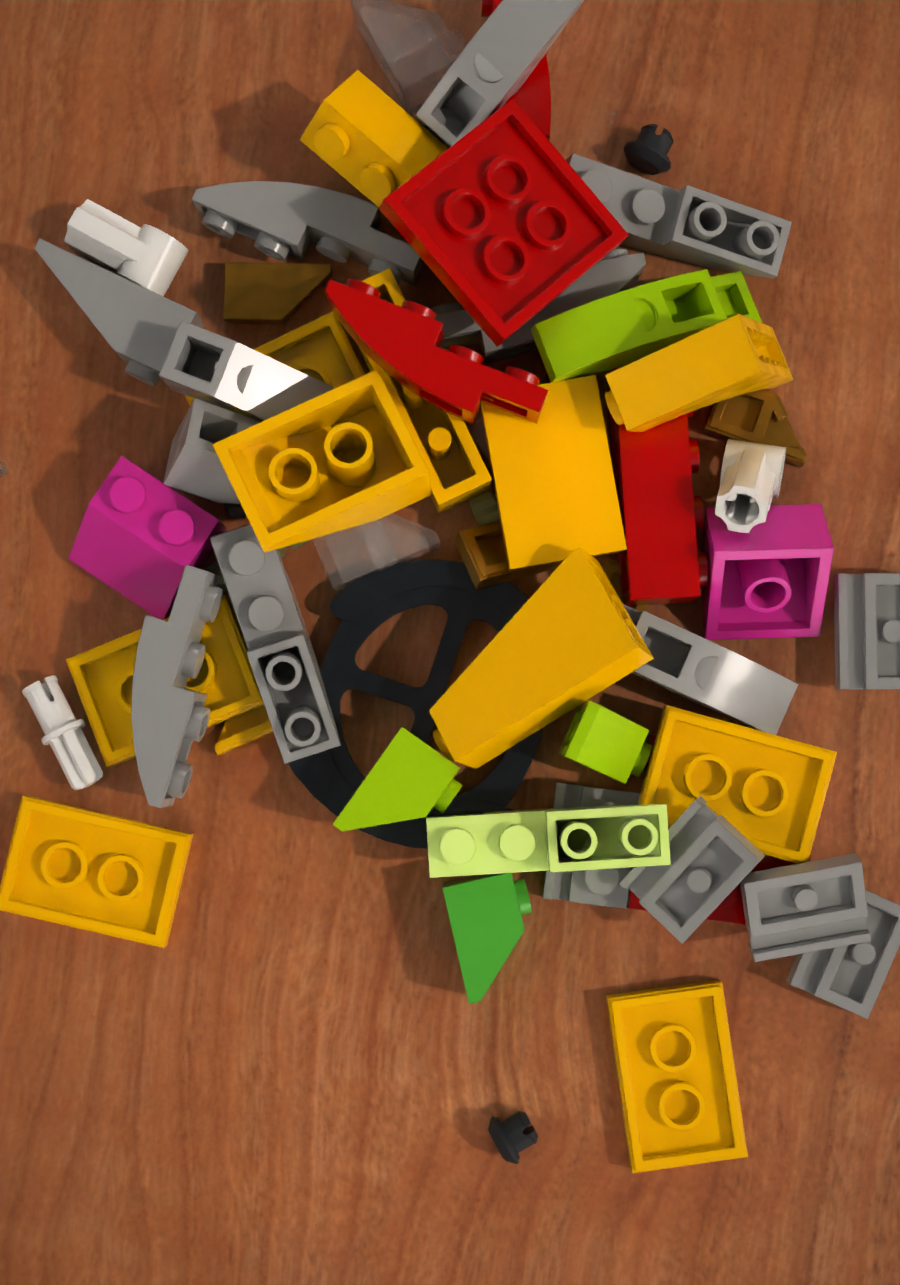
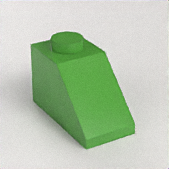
M512 873L473 875L442 883L469 1004L481 1002L525 931L522 915L532 913L525 879L513 881Z

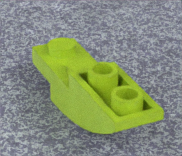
M704 269L650 282L591 301L536 323L530 330L552 383L621 368L737 314L761 323L762 320L741 271L710 277L708 270Z

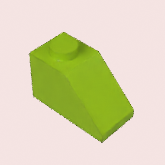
M589 700L578 706L557 754L626 784L630 774L637 777L640 776L650 756L652 745L645 742L649 732L648 729Z
M401 727L333 825L343 832L424 818L433 807L443 814L463 786L454 779L460 767Z

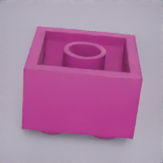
M121 455L88 504L68 559L156 618L163 620L171 614L185 566L189 565L201 569L214 550L210 537L226 532L228 528L217 518Z
M771 505L766 522L755 525L749 533L728 530L722 518L715 515L716 507H705L701 553L706 554L708 562V584L706 588H702L705 639L819 637L834 550L822 505Z

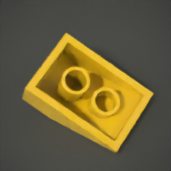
M378 369L212 444L264 553L379 520L431 495L430 471Z

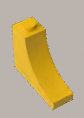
M737 314L606 374L605 377L611 390L605 393V399L609 411L618 425L625 424L627 431L644 432L708 405L757 390L773 389L794 379L773 327Z

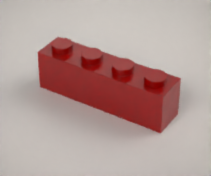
M606 381V388L608 392L611 389L609 387L608 382ZM608 408L612 468L627 547L625 551L618 552L621 570V601L626 606L691 603L701 596L700 588L707 587V557L705 553H698L696 531L703 529L704 507L701 496H693L692 474L699 471L700 453L697 439H689L688 417H693L695 411L669 420L644 432L627 431L625 424L618 425Z

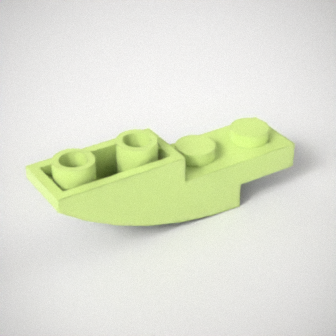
M667 804L550 808L426 817L430 878L671 865Z

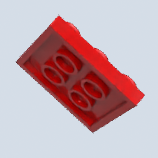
M514 99L507 102L384 198L379 207L385 217L497 347L629 236Z

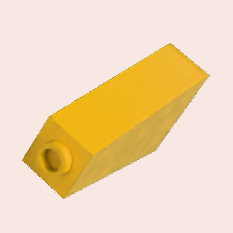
M581 547L571 552L431 707L429 712L438 728L433 731V737L438 748L447 759L477 769L654 659L600 563Z

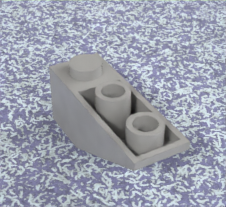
M182 320L159 374L161 379L173 391L260 422L335 389L239 342Z

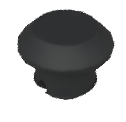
M656 124L643 126L637 140L628 142L624 146V153L630 165L640 172L650 175L664 173L671 168V162L667 154L673 144L672 135L665 128L661 135H656L655 132L658 127Z
M518 1111L503 1121H500L499 1117L495 1118V1116H492L488 1131L502 1158L514 1164L519 1163L520 1156L518 1153L534 1143L536 1144L538 1134L533 1125L529 1126L531 1122L525 1112Z

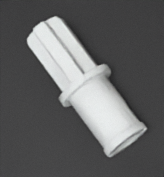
M56 675L44 678L45 683L42 685L40 681H36L22 690V693L27 698L45 734L41 741L43 745L50 744L71 788L80 790L99 781L103 777V771L81 730L85 726V722L83 719L77 720L58 684Z

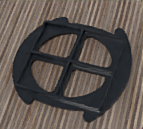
M440 559L413 560L385 566L362 576L342 589L333 597L329 607L333 616L341 619L342 622L329 645L320 669L341 746L288 762L296 777L319 802L338 817L366 778L354 763L344 740L341 725V699L343 694L347 690L357 689L408 706L415 715L410 733L428 745L435 725L429 710L447 690V684L467 625L473 620H481L493 626L499 633L529 598L508 581L476 590L465 563ZM423 605L439 606L447 612V623L428 680L423 686L412 687L361 670L356 665V654L364 641L391 617L405 610ZM543 728L506 750L503 758L493 771L478 785L454 797L443 814L433 807L426 817L514 811L506 806L512 800L530 767L540 742ZM426 817L358 829L387 842L412 848L428 849Z

